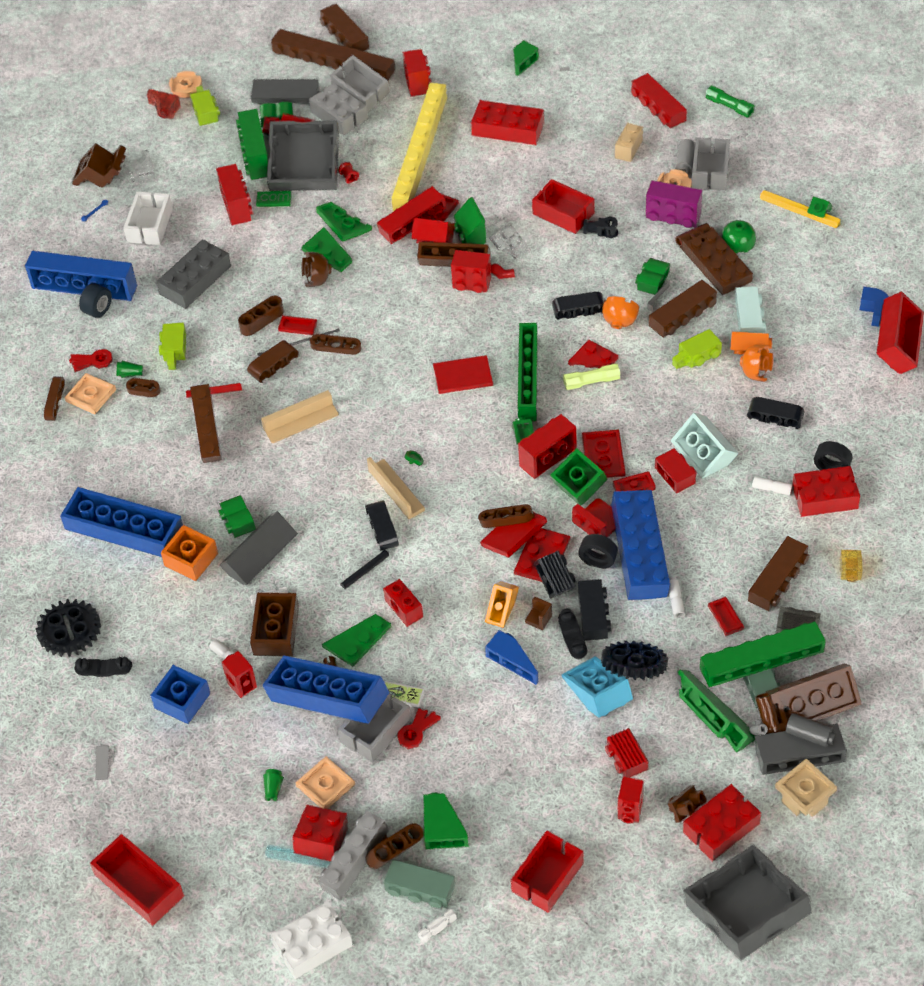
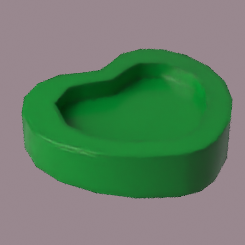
M407 451L404 456L410 464L415 463L421 466L424 462L421 455L416 451Z

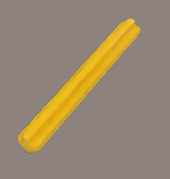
M763 190L760 194L761 200L834 228L840 225L839 218L827 213L824 218L808 214L807 210L809 207L766 190Z

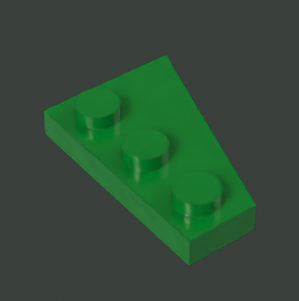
M333 202L316 206L317 214L342 242L372 230L371 225L361 223L360 219L356 216L351 217L347 214L346 210Z
M325 227L301 247L304 252L321 253L328 260V264H331V267L339 272L344 271L352 263V258Z
M374 614L324 642L322 647L354 667L391 628V623Z

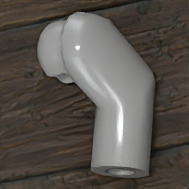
M757 719L755 725L750 726V732L753 735H764L768 730L761 719Z

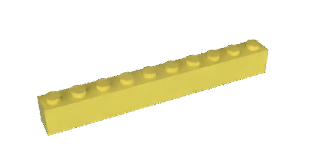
M429 84L391 198L393 211L415 198L447 100L446 84Z

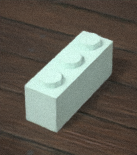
M758 287L736 288L735 302L739 332H765L766 323L762 321V318H764V308L760 307L762 305V294H758Z

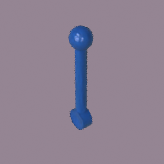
M102 200V204H100L86 216H82L81 221H87V219L91 215H93L104 205H107L108 200Z

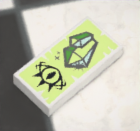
M385 681L392 699L396 697L409 705V707L420 708L425 693L424 688Z

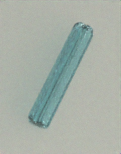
M268 845L265 852L266 857L324 868L328 864L326 860L294 852L293 849Z

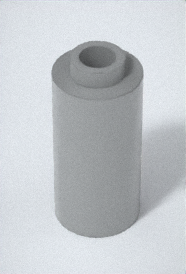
M690 139L680 141L675 169L682 170L687 174L692 172L695 151L694 141Z

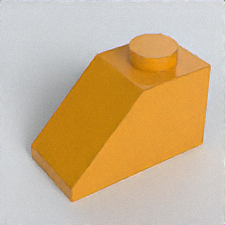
M503 581L494 584L485 623L504 628L516 602L519 586Z

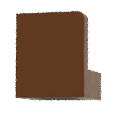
M534 597L532 599V610L526 617L525 623L543 631L552 617V603Z

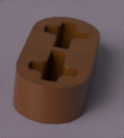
M132 378L126 382L127 391L131 395L156 397L160 393L159 383L154 380Z

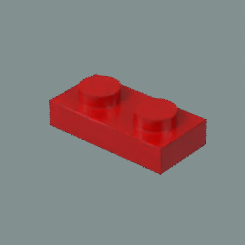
M649 471L613 481L615 491H654L656 486Z

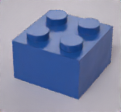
M172 665L150 696L154 709L189 724L211 693L207 680Z

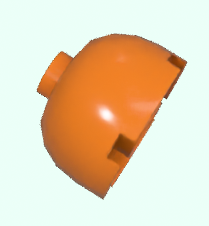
M611 296L604 300L602 313L604 319L612 328L622 329V327H628L635 322L640 307L632 300L628 303L625 302L623 297Z
M758 344L751 346L741 356L740 366L744 374L751 380L760 382L767 380V378H764L765 374L762 376L758 375L759 370L766 373L767 370L771 371L773 368V353H769V349H771L769 345Z

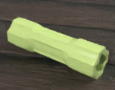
M617 363L602 366L599 369L563 374L566 390L580 388L583 385L620 379V369Z

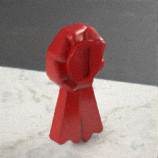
M107 349L96 350L92 355L70 354L71 358L69 359L75 372L91 365L98 369L108 367L113 361L112 353Z
M418 708L412 725L403 726L397 733L400 745L407 749L418 747L423 741L422 732L438 722L441 716L436 715L435 711L428 715V710Z

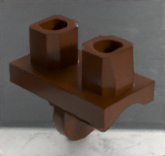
M689 785L679 795L671 797L668 807L674 813L675 823H680L686 817L692 815L700 805L707 802V799L702 790L696 791L694 785Z

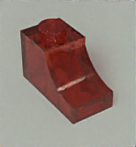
M149 89L146 93L148 103L156 107L157 115L163 119H173L181 107L178 95Z

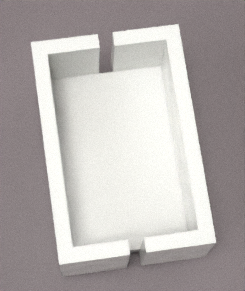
M136 192L124 225L127 243L142 244L144 241L145 244L161 245L173 210L170 194L154 193L155 207L152 193Z
M329 901L271 934L274 947L285 961L294 979L353 946L350 933L341 919L339 920Z

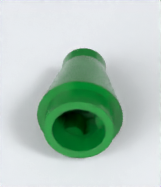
M123 360L122 362H117V376H121V378L142 376L143 365Z
M267 769L263 775L266 801L271 799L277 801L284 779L280 770Z

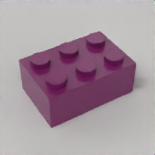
M652 180L646 193V218L652 221L658 220L668 224L683 225L686 228H696L702 211L703 190Z

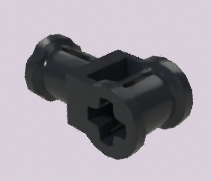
M612 216L599 218L598 221L584 219L583 233H597L600 237L615 238L618 236L616 228L618 220Z

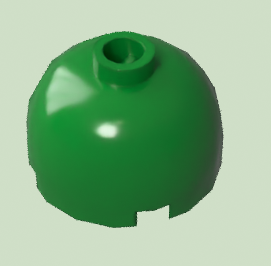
M731 221L722 230V239L735 253L748 252L756 244V232L753 226L746 221Z

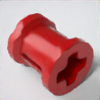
M344 162L338 168V172L345 177V181L348 184L358 180L359 173L353 170L350 162Z

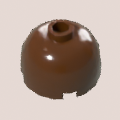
M305 252L306 258H302L301 265L302 276L306 275L308 283H305V286L316 287L324 284L332 272L331 264H328V260L321 253Z

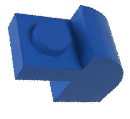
M863 286L860 311L874 312L871 326L879 327L883 302L889 296L880 289Z

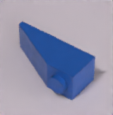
M498 630L485 646L486 657L537 685L539 682L538 671L522 647L511 634Z

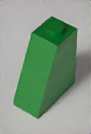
M432 792L424 794V839L426 849L469 847L468 834L445 793Z

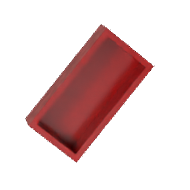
M479 100L471 120L472 136L537 145L544 125V109Z
M902 291L884 299L876 352L879 358L883 359L890 368L899 374L918 366L924 311Z
M122 833L90 862L94 875L152 926L184 897L181 884Z

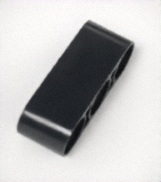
M598 291L557 297L552 301L554 315L557 320L602 313L604 304L603 295Z
M754 397L751 400L747 417L750 420L757 419L764 423L770 424L771 422L776 423L778 426H790L799 429L805 411L803 407L796 404Z
M382 500L365 505L371 527L374 529V536L377 544L380 546L379 550L382 551L399 546L397 534L385 501Z

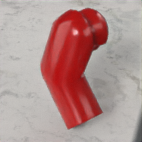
M497 263L491 265V273L498 279L515 277L514 269L505 270Z

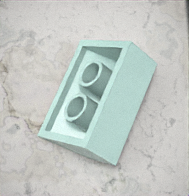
M693 413L671 439L674 446L702 478L728 466L739 454L707 416Z

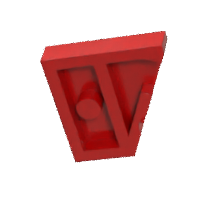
M588 339L569 359L568 365L574 366L575 364L584 365L587 368H601L602 366L614 364L618 360V355Z

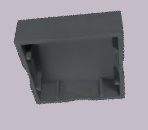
M337 120L304 123L295 121L270 122V157L268 160L267 176L269 190H337L339 126Z
M754 844L730 859L718 870L705 875L683 890L686 905L691 912L740 960H743L812 913L809 895L791 878L781 873L773 862Z

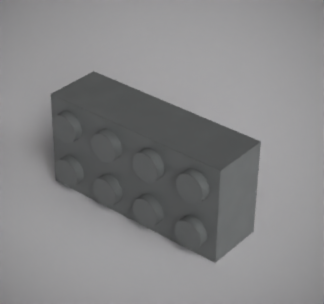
M202 239L156 281L159 295L186 309L231 267L229 253Z

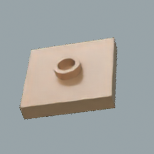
M85 373L64 398L66 402L96 414L116 391V387Z
M327 756L295 782L296 787L315 804L325 809L331 807L355 785V781Z

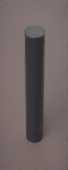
M386 550L382 551L341 582L340 586L344 589L348 588L385 560L389 553Z

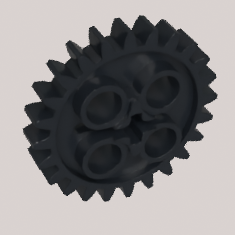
M67 599L65 604L59 601V606L51 604L52 609H45L46 615H40L41 621L36 622L38 625L35 628L36 636L41 647H45L46 652L51 650L52 655L59 652L60 657L64 653H67L68 657H70L72 652L79 655L80 649L84 652L86 651V645L92 647L91 640H98L96 635L101 633L99 628L102 627L96 609H92L90 603L86 605L84 600L78 604L77 599H74L73 603H70L69 599ZM64 615H67L74 640L70 639L63 619Z
M625 640L624 643L617 641V645L611 643L610 646H605V649L602 650L601 663L602 667H606V671H611V674L617 673L618 677L625 676L626 679L632 677L634 680H637V678L645 680V677L653 679V676L659 677V674H664V671H667L668 657L667 653H663V649L658 650V646L651 647V643L645 645L643 641L636 643L633 640L632 643H629Z

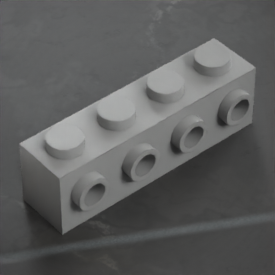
M366 811L363 816L358 818L352 833L345 837L343 846L334 853L330 865L319 876L318 882L322 890L339 900L343 898L366 865L367 853L377 844L381 843L389 831L385 820L369 811Z

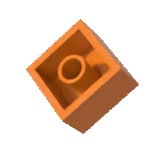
M185 525L179 529L161 551L165 567L194 581L198 580L218 555L214 539Z

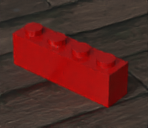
M649 73L632 80V95L639 98L642 105L647 106L654 116L659 117L663 125H667L671 129L687 121V109Z
M431 186L378 221L377 226L380 234L390 244H393L412 232L414 218L431 220L446 210L445 198Z

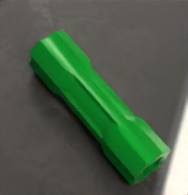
M713 85L705 93L706 99L727 106L746 118L755 110V105L743 99L739 100Z

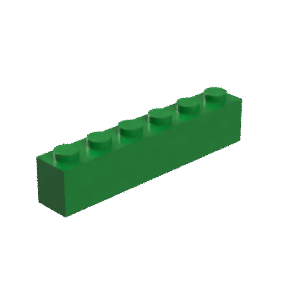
M519 323L518 418H531L532 421H537V323Z
M816 621L804 623L793 629H784L780 633L765 635L753 641H745L740 645L726 647L714 653H706L700 657V670L710 688L823 653L826 640Z

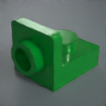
M813 196L807 212L808 214L824 218L826 211L830 212L833 206L829 201Z
M520 417L512 422L516 445L523 438H527L534 433L531 418Z

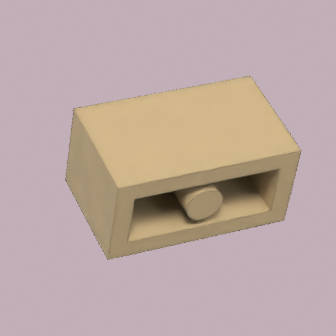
M631 123L626 124L615 144L616 159L632 161L643 141V126Z

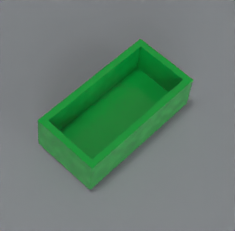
M258 110L238 112L239 119H236L237 129H241L238 130L239 141H241L240 145L244 164H248L245 165L246 175H250L251 180L267 178L268 157Z

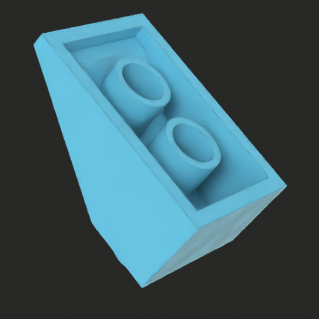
M595 656L563 673L562 678L586 708L600 718L614 709L624 706L627 702L633 700L628 679L625 676L618 677L617 673L611 674V671H606V667H602L601 660Z

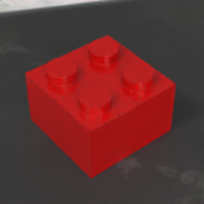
M422 49L403 52L404 72L410 96L425 95L429 84L432 83L431 78H429L431 70L428 65L427 55L423 54Z
M414 218L411 239H416V243L430 241L435 243H452L455 223Z
M455 250L451 263L453 289L487 293L491 281L490 254Z
M306 804L292 836L294 853L331 862L334 853L340 850L348 830L347 813Z

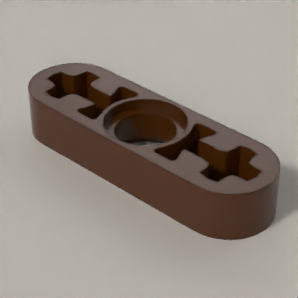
M315 334L310 338V346L315 351L355 355L362 349L361 342L357 338ZM333 343H340L338 347H332L331 345Z
M53 376L44 407V419L46 421L56 420L59 409L58 402L62 398L65 386L64 377Z
M528 504L487 509L478 515L479 522L483 528L527 523L534 517L533 510Z

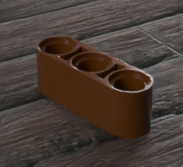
M276 295L270 296L238 318L240 333L244 336H251L281 317L284 313L282 298Z
M282 340L253 360L248 365L247 372L258 382L263 383L264 379L270 378L277 373L278 369L284 368L291 363L292 359L297 358L299 351L286 340Z
M411 823L377 844L366 855L368 866L373 869L381 868L413 847L424 836L422 827L417 823ZM376 853L381 856V859L377 857Z

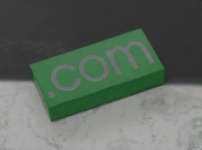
M257 191L256 206H291L292 193L291 191Z

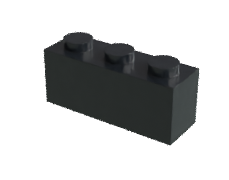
M602 579L578 581V597L584 641L608 639V632H611V621L606 619V615H609V605L604 603V599H607V589L602 587Z

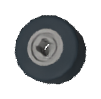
M95 283L87 285L80 296V310L94 318L102 317L111 305L112 295L110 290Z

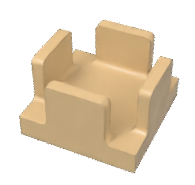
M807 759L775 784V788L782 794V803L796 816L801 811L805 816L809 814L813 817L828 805L829 797L837 791V786Z

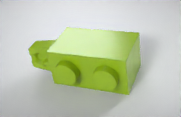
M202 86L196 87L197 93L190 94L199 126L218 122L220 110L218 106H215L217 105L215 96H211L209 90L204 91Z
M184 322L163 324L162 331L159 332L160 342H162V345H159V355H163V360L167 361L169 370H176L177 360H186V329Z
M710 329L679 343V353L672 358V365L676 369L684 366H689L690 368L701 366L705 361L711 358L715 359L721 354L722 342Z

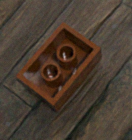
M257 592L250 639L253 656H293L299 612L297 593Z

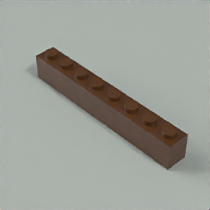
M279 29L271 40L272 51L278 55H287L290 58L313 62L319 66L331 67L334 70L340 66L343 68L342 64L353 55L387 81L396 71L394 59Z

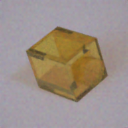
M841 550V580H847L848 582L861 580L863 571L861 550Z

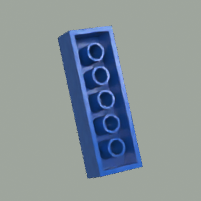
M31 251L25 264L32 289L81 295L87 285L95 283L109 289L112 299L131 301L137 288L133 266L129 262Z
M77 487L60 515L65 530L162 557L161 551L183 526L180 515Z
M652 490L614 491L611 507L627 599L665 598L668 596L670 581Z
M289 656L281 658L262 685L271 702L367 724L370 723L389 695V691L381 676Z

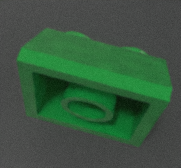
M471 197L454 215V232L459 233L461 244H486L485 219L475 200Z

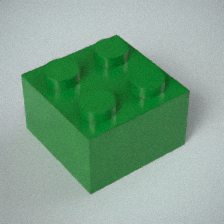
M577 448L550 475L554 484L580 506L608 480L604 471Z

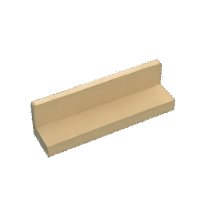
M327 390L261 418L263 430L271 443H275L338 416L339 413L333 405L331 393Z
M371 457L367 458L368 471L408 519L425 511V507L385 459L375 463Z

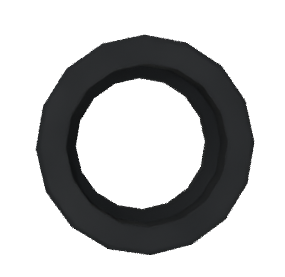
M826 441L819 444L813 459L816 467L819 470L850 466L853 456L845 445L834 441ZM826 455L836 457L841 462L833 461L827 458Z
M599 534L585 536L578 550V555L584 563L601 569L610 568L614 564L618 553L616 544L611 539ZM592 549L599 550V551L603 552L604 554L597 553V552L593 551Z

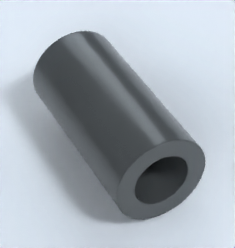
M795 713L791 714L786 727V733L824 747H828L829 744L832 745L836 737V732H833L834 727Z

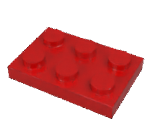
M540 528L527 540L514 569V574L542 582L534 562L556 551L564 555L571 539L570 536Z

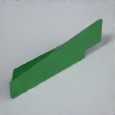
M688 670L678 671V675L681 676L682 689H679V697L718 738L726 737L736 753L755 741V736L758 735H753L750 732V727Z

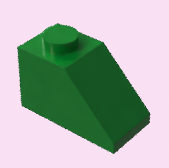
M525 40L513 48L515 75L519 76L539 59V48Z

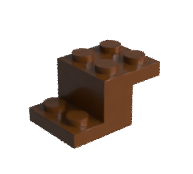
M95 143L80 159L71 184L78 186L87 179L98 187L103 188L106 184L109 185L114 175L118 176L122 169L120 165L126 158V155H124L126 147L120 145L111 153Z

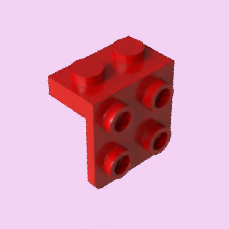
M595 499L585 509L578 503L572 508V522L587 534H599L609 537L615 531L612 507L602 499Z

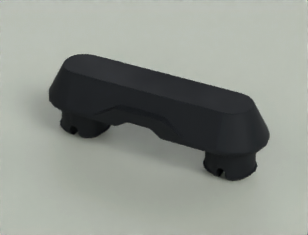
M565 608L558 616L562 635L571 656L575 659H582L587 655V646L575 614L570 609Z
M127 657L108 660L79 658L75 662L74 669L81 676L110 677L112 675H125L129 673L132 669V662Z

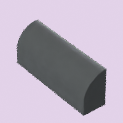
M253 79L251 102L310 103L309 99L320 92L318 79Z
M276 511L270 514L220 564V567L230 577L242 585H247L298 533Z
M838 723L829 724V726L834 727L833 732H836V737L833 744H829L828 747L790 735L786 731L755 736L756 753L762 775L791 771L805 759L815 767L845 762L847 750Z

